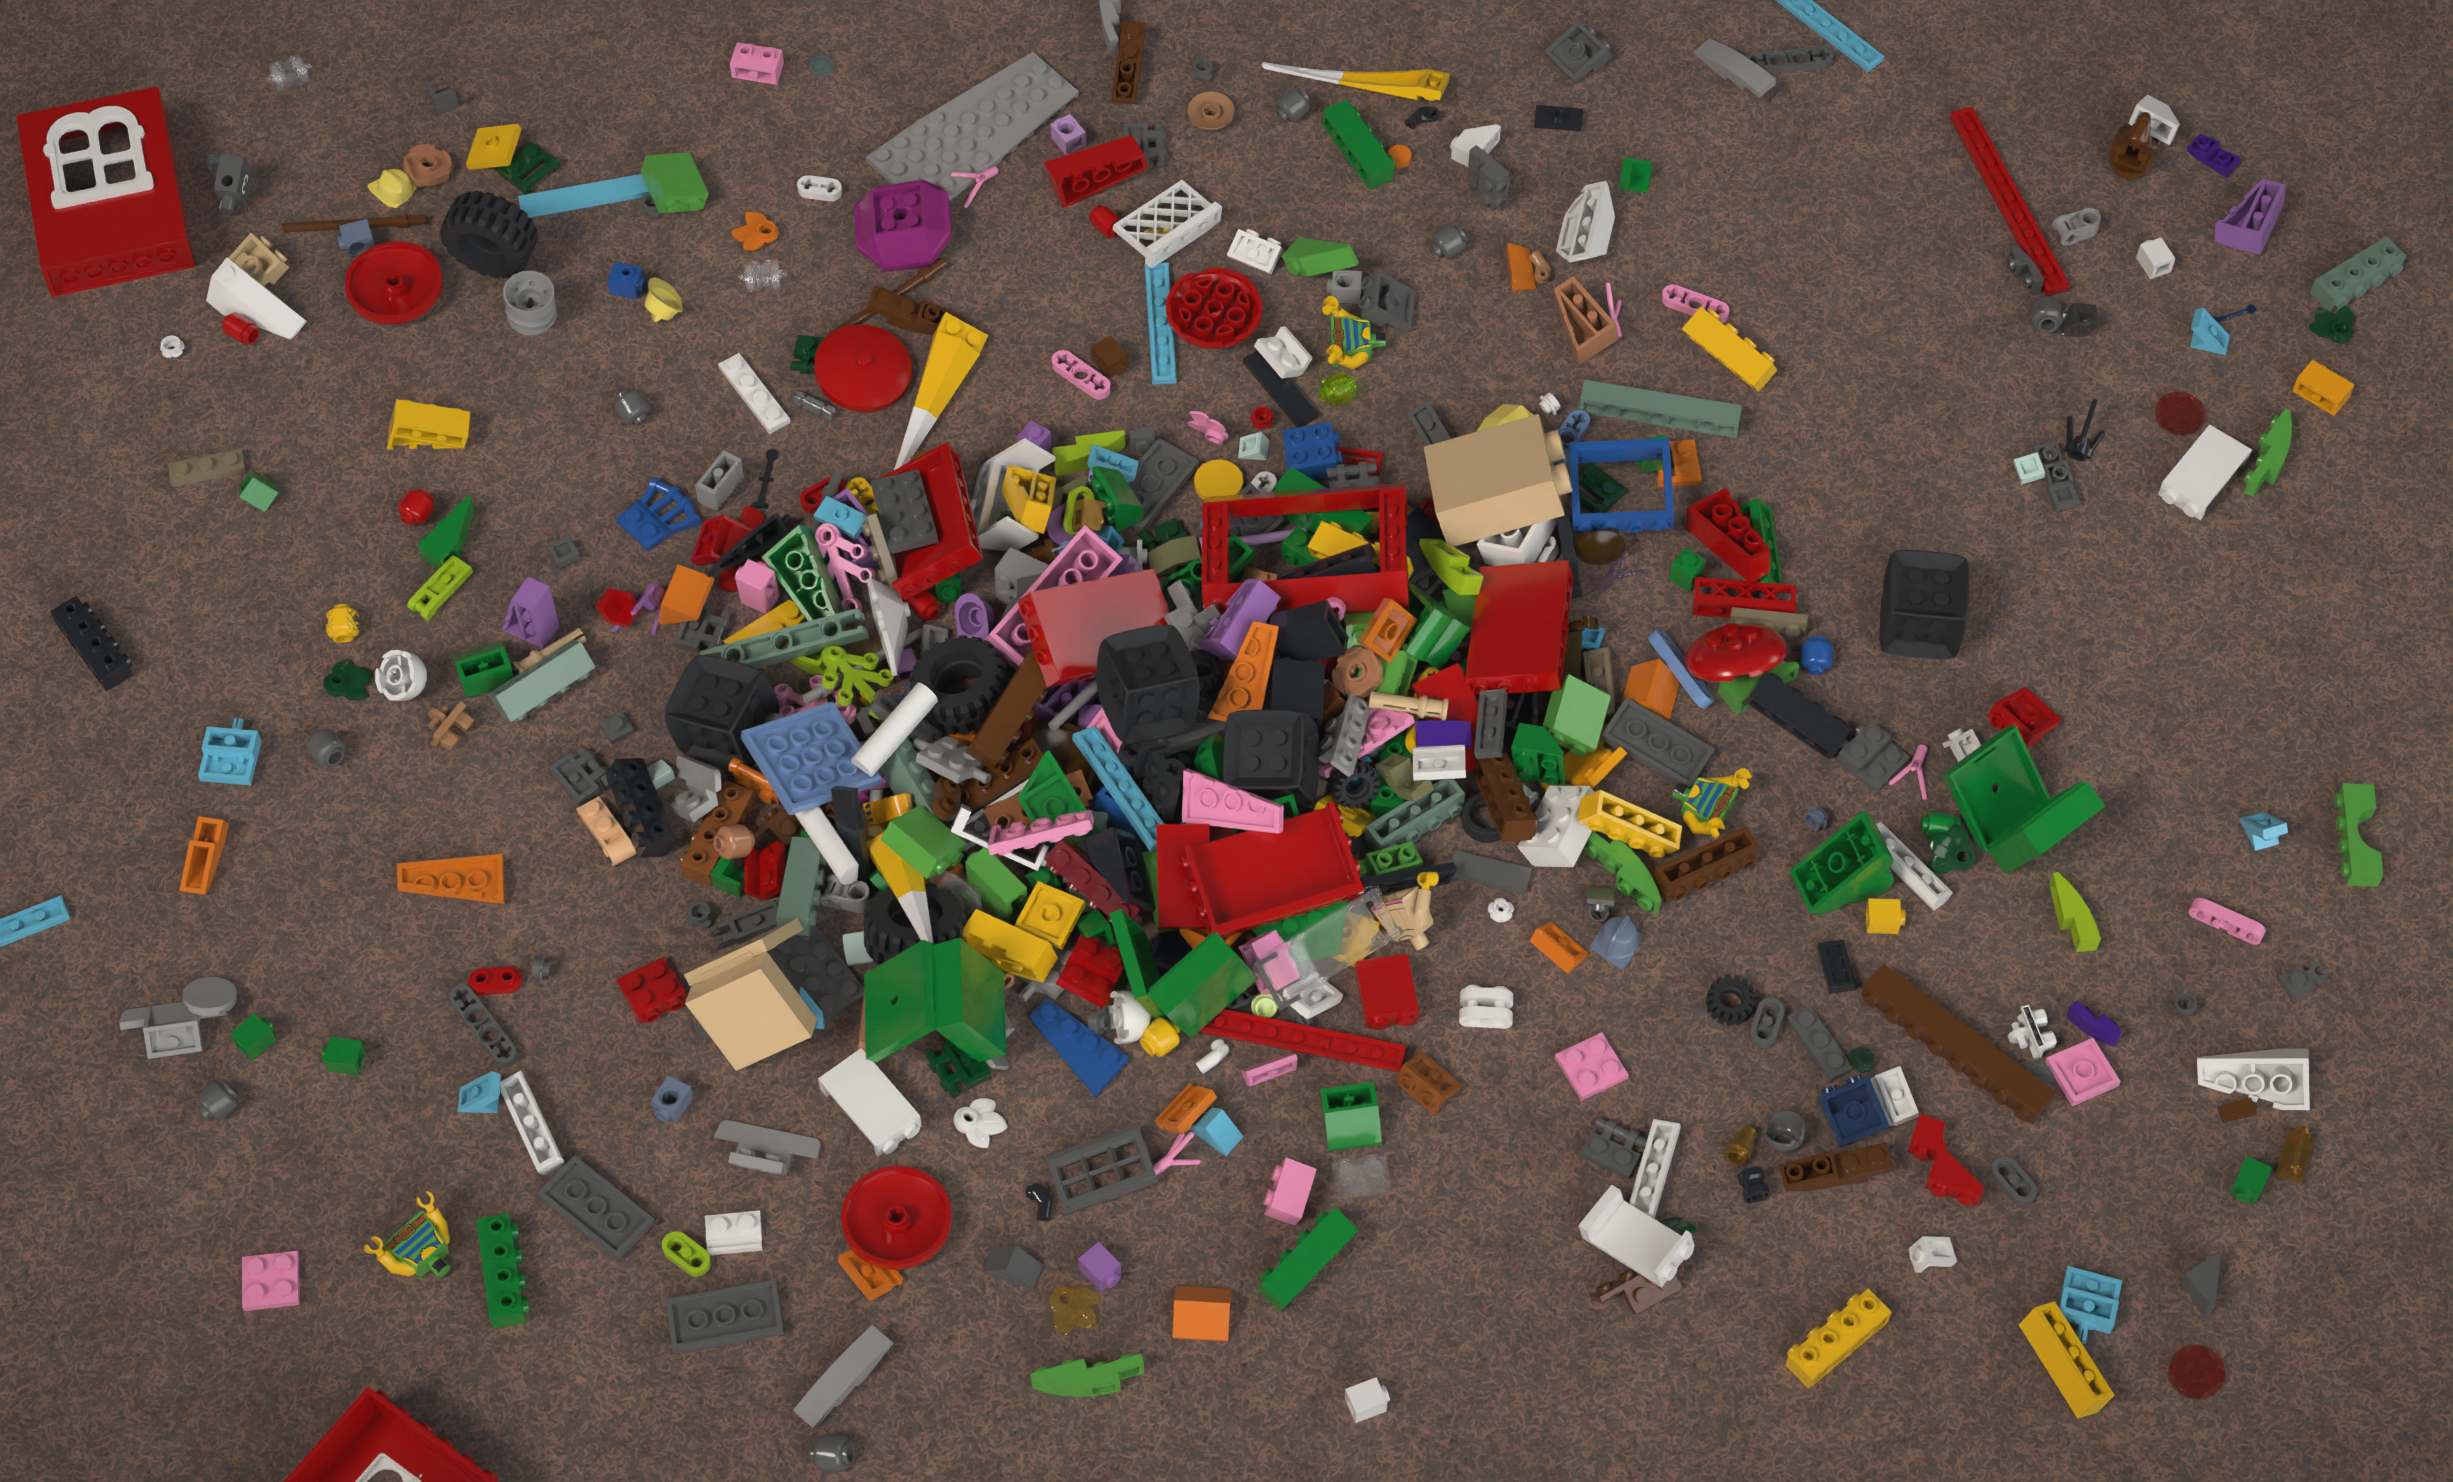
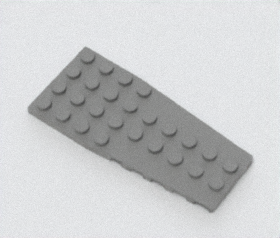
M1031 52L920 118L867 155L866 162L891 184L926 180L946 190L950 201L976 182V178L951 176L952 172L981 173L992 166H997L1006 154L1016 150L1018 144L1034 135V131L1042 124L1046 125L1050 118L1058 111L1061 112L1065 109L1066 104L1073 98L1077 99L1079 97L1078 90L1034 52Z

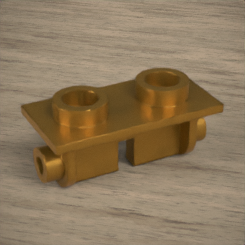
M2300 1125L2295 1130L2288 1128L2275 1176L2302 1185L2315 1137L2311 1136L2309 1127Z

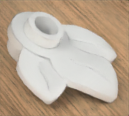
M988 1098L976 1099L969 1107L958 1109L953 1118L956 1129L961 1133H965L971 1144L981 1148H988L989 1135L1003 1132L1007 1129V1124L1002 1116L993 1112L996 1107V1101ZM964 1116L971 1118L972 1121H966Z

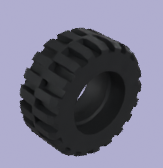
M470 191L455 198L440 229L443 246L447 247V252L451 256L453 255L457 262L463 263L470 270L478 271L481 275L485 276L487 274L493 278H498L499 276L508 278L523 271L538 241L537 229L533 220L528 218V214L524 210H520L514 202L510 203L506 198L495 196L490 192L474 191L471 193Z
M959 635L955 639L953 637L945 638V641L942 643H934L929 651L926 649L920 655L921 660L917 659L915 662L914 670L910 673V691L917 683H922L936 695L938 702L923 719L940 732L946 730L947 734L956 735L957 732H961L962 735L970 734L972 730L976 729V731H979L1011 678L1001 653L997 648H994L992 643L986 640L982 642L981 638L975 636L968 638L966 635ZM960 677H980L974 686L962 693H942L949 683Z
M925 884L934 945L957 938L963 939L962 934L966 915L959 899L954 894L950 895V892L943 887L940 889L935 884ZM889 886L886 887L885 891L880 890L869 900L864 911V947L876 964L881 965L921 941Z

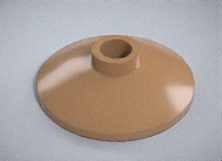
M1204 92L1198 94L1190 101L1188 117L1199 128L1217 130L1225 127L1232 121L1234 105L1224 94Z

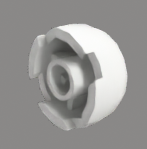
M391 650L382 656L385 659L382 661L380 668H376L375 682L378 691L384 693L391 701H406L418 696L425 688L427 681V670L421 659L417 655L404 650Z
M1113 991L1110 997L1114 998L1113 1005H1108V1014L1111 1017L1110 1030L1116 1028L1118 1035L1114 1042L1117 1044L1136 1042L1142 1038L1144 1030L1154 1020V1017L1134 999L1132 991Z

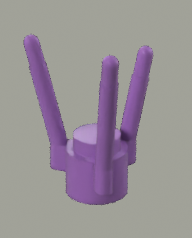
M654 583L647 586L644 593L637 600L636 606L631 611V615H635L642 606L649 610L658 608L651 632L652 635L657 633L660 606L666 594L661 586ZM615 625L612 631L616 632L621 626Z

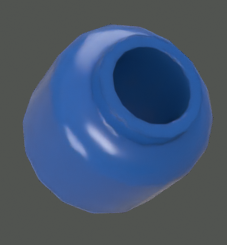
M1808 637L1807 641H1804L1800 648L1801 667L1808 670V673L1811 675L1824 674V671L1829 670L1833 666L1834 648L1832 643L1828 642L1826 637Z

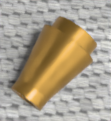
M1745 1125L1725 1147V1158L1731 1164L1742 1166L1750 1160L1757 1131L1753 1127Z

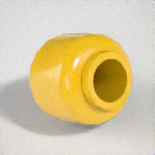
M1158 1017L1144 1030L1140 1044L1150 1056L1163 1057L1178 1046L1180 1042L1178 1035L1180 1029L1171 1020Z

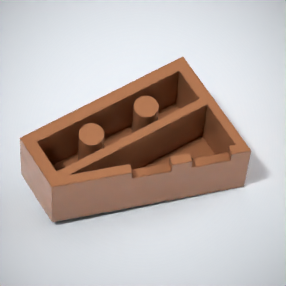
M1574 276L1554 288L1555 303L1578 364L1587 361L1618 340L1617 326Z

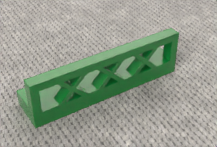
M1755 498L1741 505L1740 512L1742 514L1748 511L1751 512L1749 517L1750 526L1759 533L1770 549V570L1768 574L1760 578L1759 582L1783 584L1772 508L1760 499ZM1754 590L1750 594L1752 595L1758 591Z

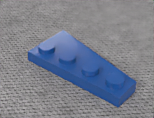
M1045 998L1029 1016L1032 1024L1048 1043L1054 1047L1059 1056L1069 1065L1079 1080L1085 1084L1094 1098L1103 1091L1129 1061V1056L1048 998Z

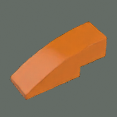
M198 816L194 838L189 841L179 891L207 895L226 840L229 823L221 819Z

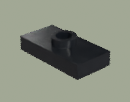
M1536 105L1534 128L1581 132L1583 109Z
M1844 939L1818 943L1817 950L1829 994L1855 990L1856 983Z

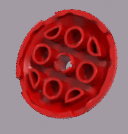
M1218 267L1206 268V271L1195 274L1192 272L1186 274L1173 285L1166 300V316L1173 331L1187 343L1205 349H1224L1243 342L1256 330L1263 312L1262 299L1257 292V287L1251 280L1236 271Z
M1730 623L1713 629L1696 639L1686 652L1685 663L1688 672L1700 679L1734 681V676L1749 673V678L1775 668L1786 657L1787 646L1784 638L1769 627L1758 624Z

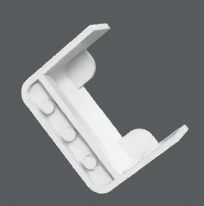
M1025 438L987 460L979 470L973 499L977 501L973 510V516L981 548L1006 552L1010 547L1020 550L1038 539L1039 534L1016 521L1001 492L1008 464L1039 473L1041 468L1055 461L1054 455Z

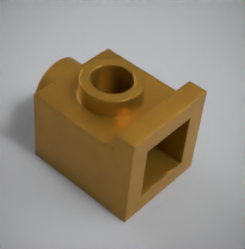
M1086 498L1074 502L1072 532H1079L1084 525L1093 533L1099 532L1104 523L1102 509L1107 508L1106 502Z

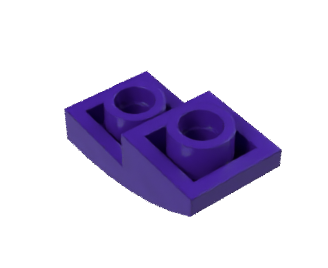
M2199 134L2187 147V151L2194 158L2226 178L2241 164V157L2220 149V141L2203 134Z
M1446 720L1415 722L1416 747L1465 745V749L1472 747L1471 722Z
M2079 1000L2070 1005L2066 1017L2080 1030L2107 1045L2114 1047L2119 1043L2122 1032L2115 1021L2110 1020L2105 1014L2095 1019L2093 1012L2087 1006H2083Z

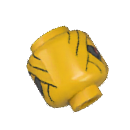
M347 604L335 605L333 609L326 613V634L336 643L351 642L359 634L358 612Z

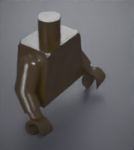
M1590 615L1583 616V621L1576 620L1568 624L1563 677L1569 674L1580 680L1582 632L1586 628L1599 629L1598 619ZM1587 683V684H1589V685L1595 687V684Z

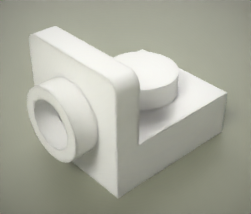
M1961 728L1948 734L1949 740L1942 743L1944 748L1950 746L1958 762L1981 746L1973 729L1963 732Z
M1923 1236L1908 1249L1916 1273L1923 1272L1929 1266L1952 1267L1957 1262L1950 1237Z

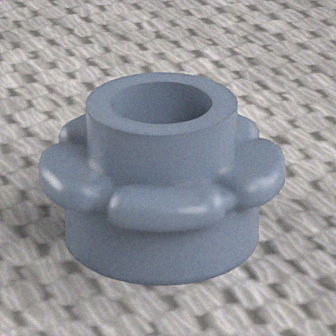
M1811 806L1809 811L1804 814V821L1814 831L1827 827L1828 816L1822 808ZM1814 820L1817 825L1811 826L1812 821Z

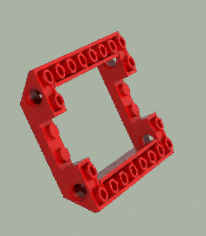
M1406 482L1206 497L1202 507V595L1204 609L1216 602L1224 614L1229 608L1226 603L1243 584V582L1231 583L1229 573V538L1231 537L1232 528L1229 510L1231 518L1379 508L1380 573L1262 582L1281 597L1276 604L1277 608L1274 613L1325 601L1332 597L1339 598L1344 602L1346 606L1345 614L1376 612L1384 598L1392 599L1405 610H1409V574L1406 556ZM1332 608L1333 611L1337 614L1339 608Z

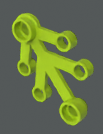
M828 646L822 651L821 657L824 665L827 667L826 673L822 676V686L826 689H834L838 680L836 675L837 669L844 674L842 688L838 691L837 702L842 706H848L852 703V685L871 703L876 693L865 681L879 683L884 687L891 686L894 676H892L891 671L888 669L875 673L854 669L849 665L863 666L867 670H874L877 668L879 660L878 656L874 653H867L864 657L847 654L839 646ZM869 710L871 716H873L876 719H881Z

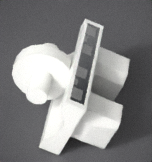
M2029 1005L2021 1006L2022 1013L2017 1017L2019 1022L2011 1024L2013 1031L2008 1034V1039L2010 1043H2019L2021 1049L2029 1046L2033 1058H2041L2043 1052L2055 1048L2057 1043L2055 1035L2052 1031L2040 1033L2038 1029L2039 1027L2046 1026L2048 1022L2044 1009L2031 1010Z

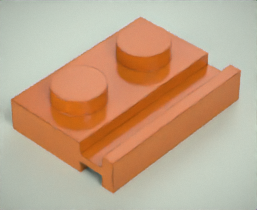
M1189 1083L1154 1121L1161 1129L1165 1127L1168 1131L1182 1135L1192 1127L1193 1123L1202 1113H1205L1210 1108V1105L1217 1096L1211 1089L1197 1085L1194 1087Z
M852 1250L839 1255L837 1261L869 1302L891 1291L893 1287L899 1286L904 1279L897 1270L882 1269L866 1263Z

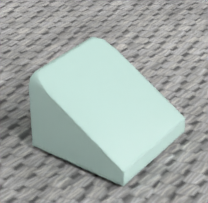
M1262 432L1240 437L1238 458L1267 460L1269 439Z
M662 759L647 767L656 790L675 779L674 771Z
M864 931L842 935L847 966L873 962V959H871L864 947Z

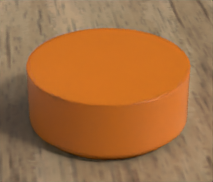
M1395 145L1388 151V155H1391L1395 161L1396 168H1403L1410 164L1412 153L1407 146Z

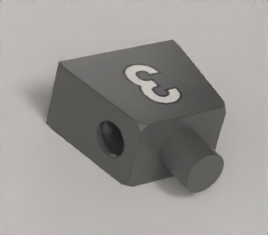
M220 154L214 191L220 201L219 211L223 214L232 215L235 206L245 207L254 175L244 156Z

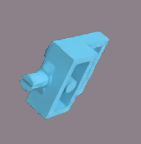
M237 718L233 719L232 729L207 727L201 748L203 758L198 774L199 780L203 782L251 785L262 743L258 731L243 730L245 721L241 718L239 720Z
M2067 1266L2058 1304L2061 1312L2068 1323L2077 1326L2076 1335L2079 1340L2081 1337L2082 1344H2086L2088 1330H2097L2110 1334L2115 1324L2122 1280Z

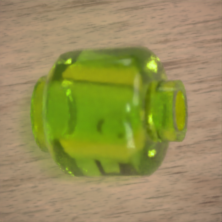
M1338 372L1322 380L1319 395L1323 402H1327L1331 407H1338L1354 399L1357 385L1351 375H1347L1345 372Z

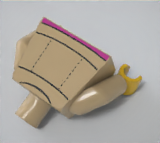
M1422 872L1418 875L1417 881L1422 886L1421 889L1415 886L1379 896L1382 899L1371 907L1380 924L1387 930L1394 941L1399 942L1410 939L1416 950H1420L1430 943L1424 931L1433 925V918L1429 908L1431 899L1429 887L1435 886L1438 883L1439 877L1437 872Z

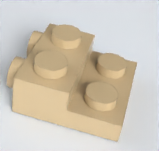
M250 233L229 256L230 260L241 266L264 286L268 282L274 285L289 269V266L285 263L287 258L277 249L273 252L270 249L273 244L263 235L258 238L253 233Z

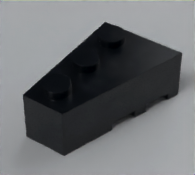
M1538 692L1508 694L1504 742L1513 744L1519 723L1538 726Z

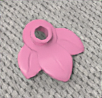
M1190 411L1189 414L1194 421H1189L1187 423L1189 426L1205 433L1204 437L1207 440L1219 445L1227 440L1228 434L1220 422L1209 419L1203 412Z

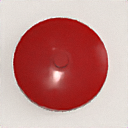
M403 241L386 242L367 249L352 262L345 277V291L351 307L361 317L378 324H401L419 318L435 305L443 288L441 268L434 255L417 244Z
M857 324L839 328L830 333L821 342L815 356L814 374L819 388L833 403L847 410L869 413L881 411L892 406L905 394L911 381L912 362L903 343L893 334L879 327Z
M907 1166L883 1167L860 1178L847 1193L841 1211L843 1235L851 1250L866 1263L887 1270L909 1269L931 1259L945 1244L952 1222L950 1201L943 1187L927 1173Z

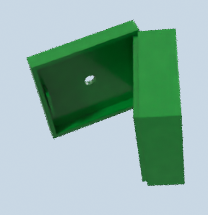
M2008 725L1943 773L1977 847L1981 851H1988L2006 874L2043 854L2105 807L2090 784L2083 781L2050 798L2017 726ZM1997 783L1998 791L1994 793L1992 786Z
M1122 909L1109 913L1134 999L1154 1018L1163 1017L1166 1020H1171L1189 1038L1198 1033L1258 979L1257 975L1217 932L1215 934L1212 932L1160 978L1149 938L1144 929L1137 922H1134Z
M962 938L935 945L934 943L922 940L864 974L866 1060L877 1063L934 1030L978 1062L1007 1055L1004 972ZM896 996H898V1000L896 1004H894V1000Z

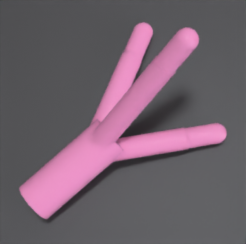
M992 166L981 173H951L953 177L976 178L977 184L964 204L965 208L969 206L983 182L998 174L996 166Z
M1607 282L1608 316L1616 324L1619 338L1622 337L1617 317L1622 301L1618 300L1614 309L1611 285Z
M1918 745L1912 762L1892 778L1889 784L1893 785L1910 770H1917L1922 799L1927 800L1921 765L1928 748L1925 745Z
M1190 1132L1185 1138V1133L1179 1134L1168 1154L1152 1165L1156 1176L1172 1165L1201 1164L1200 1159L1173 1160L1194 1137V1132Z

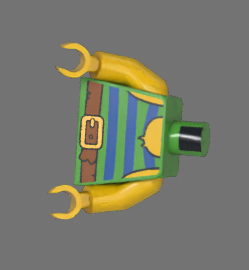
M1328 296L1323 301L1326 305L1322 308V312L1325 315L1332 313L1330 317L1331 346L1326 350V354L1330 355L1328 362L1333 364V367L1344 366L1354 370L1372 359V348L1386 347L1385 333H1371L1369 320L1350 314L1338 306V301L1333 296Z
M1741 768L1734 775L1725 777H1698L1691 789L1679 783L1676 785L1672 797L1683 802L1680 816L1683 817L1684 822L1692 833L1705 834L1717 838L1720 835L1719 830L1725 829L1723 823L1737 799L1739 788L1736 787L1740 786L1742 789L1749 787L1747 779L1752 778V775L1746 768Z
M425 1191L429 1196L428 1204L423 1205L419 1197H416L417 1205L425 1208L426 1213L421 1210L384 1244L379 1237H371V1240L377 1245L375 1250H372L367 1244L364 1245V1251L368 1254H376L377 1260L392 1274L408 1277L416 1275L421 1279L431 1270L438 1278H441L451 1268L443 1259L450 1253L447 1247L450 1241L448 1225L438 1207L433 1206L434 1196L428 1191Z

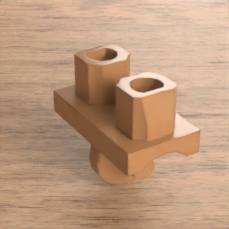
M460 701L448 717L446 714L449 712V709L446 706H443L440 711L432 708L428 712V716L432 720L428 726L433 730L437 725L440 726L432 736L431 745L437 747L440 744L449 750L454 748L460 737L452 732L451 728L455 725L466 732L475 720L465 711L467 705Z

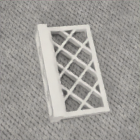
M1181 180L1115 223L1113 231L1146 257L1145 264L1152 269L1218 224L1221 220L1222 206L1216 201L1211 204L1186 182ZM1183 190L1188 195V198L1174 197V194ZM1160 203H1171V209L1157 208V205ZM1174 204H1187L1188 210L1174 209ZM1191 205H1201L1204 209L1202 211H1191ZM1143 214L1154 215V221L1140 220V216ZM1157 215L1171 216V222L1157 221ZM1174 216L1188 217V220L1184 223L1174 222ZM1127 225L1137 226V232L1126 231L1124 227ZM1140 226L1154 227V233L1140 232ZM1157 228H1171V231L1167 234H1158ZM1139 239L1153 240V243L1146 248L1139 242Z

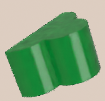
M1409 582V610L1406 611L1418 621L1401 647L1417 659L1426 661L1442 670L1471 627L1423 590Z
M1866 811L1859 813L1790 870L1809 913L1814 915L1837 910L1847 903L1856 904L1866 901L1868 898H1876L1887 891L1894 882V877L1889 869L1893 864V857L1872 815Z

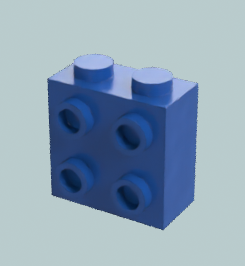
M1331 422L1282 430L1287 470L1293 467L1312 480L1327 478L1326 468H1334L1336 465L1343 464L1341 451L1336 449V446L1340 445L1338 431H1333Z

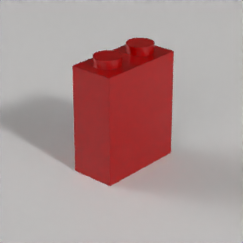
M1408 954L1355 961V977L1365 1028L1382 1030L1388 1025L1409 1026L1418 1021L1419 1007Z

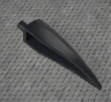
M778 513L770 516L731 547L708 571L706 576L711 577L730 569L778 543L790 533L786 526L793 522L792 517L789 514L780 517Z

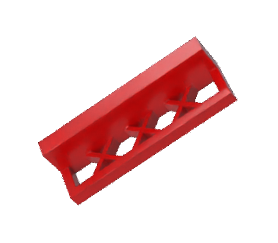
M1695 577L1692 615L1730 618L1732 607L1795 613L1796 585L1763 582L1749 583L1739 580ZM1700 586L1711 587L1715 592L1711 595L1700 594ZM1732 588L1736 589L1740 594L1734 597L1729 596L1725 591ZM1756 590L1761 591L1766 596L1758 599L1754 598L1750 593ZM1779 592L1790 593V601L1779 600L1775 595Z

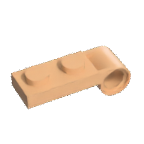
M599 796L576 808L584 824L601 845L606 857L609 856L613 863L611 865L613 867L637 854L630 838Z

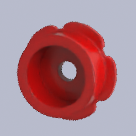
M1260 406L1254 409L1250 416V421L1253 422L1255 428L1267 429L1273 425L1274 415L1268 407Z

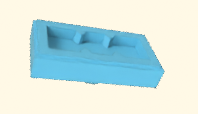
M826 496L813 515L815 520L823 524H834L839 529V532L854 539H857L863 531L861 523L864 522L863 516L865 514Z

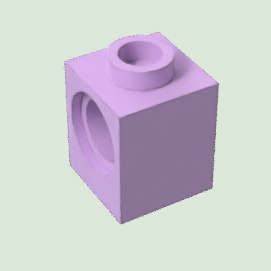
M1071 114L1059 118L1050 124L1051 138L1065 155L1086 146V132Z

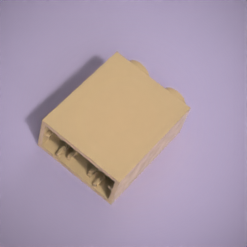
M1539 414L1424 447L1436 516L1446 543L1453 547L1565 515L1561 495L1573 492L1566 464L1562 463L1554 466L1553 463L1566 459L1558 430L1545 433Z

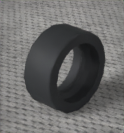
M1482 793L1471 796L1466 801L1462 810V827L1465 833L1471 839L1481 843H1492L1500 840L1501 838L1496 827L1482 828L1472 822V812L1476 808L1487 805Z

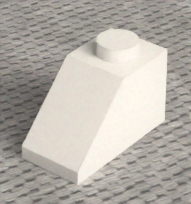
M2147 95L2137 103L2128 124L2133 125L2143 112H2148L2151 116V136L2170 145L2180 124L2167 104Z
M1495 124L1464 129L1460 136H1456L1451 142V159L1468 167L1469 150L1475 145L1489 154L1500 140L1501 126Z

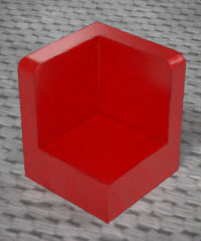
M611 588L607 589L595 606L605 622L626 628L631 625L642 610L640 609L635 615H631V611L637 604L633 595L629 592Z

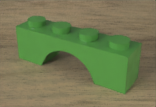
M2342 783L2339 792L2334 795V808H2339V815L2336 818V830L2341 831L2338 851L2339 854H2343L2344 858L2340 867L2341 876L2346 878V885L2378 887L2383 877L2381 852L2366 845L2358 833V824L2371 819L2376 809L2374 784Z

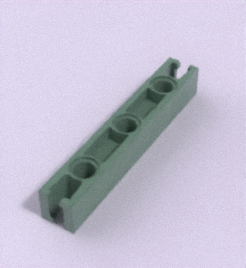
M1584 380L1579 406V410H1583L1588 414L1737 438L1742 405L1590 380Z
M856 608L700 651V655H710L731 660L735 654L740 653V659L737 662L758 669L823 651L828 646H842L868 639L869 635L867 628H864L862 625L857 626L858 629L848 631L845 628L850 623L865 621L864 614ZM832 627H838L835 635L828 636V632ZM785 640H789L787 648L780 650V644Z

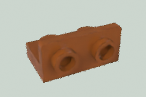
M1423 1051L1403 1064L1395 1081L1397 1085L1433 1115L1437 1114L1442 1104L1457 1094L1462 1087L1459 1081Z

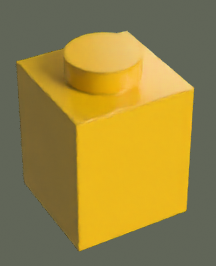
M1868 898L1865 909L1866 933L1898 934L1900 926L1905 925V910L1901 909L1900 899Z

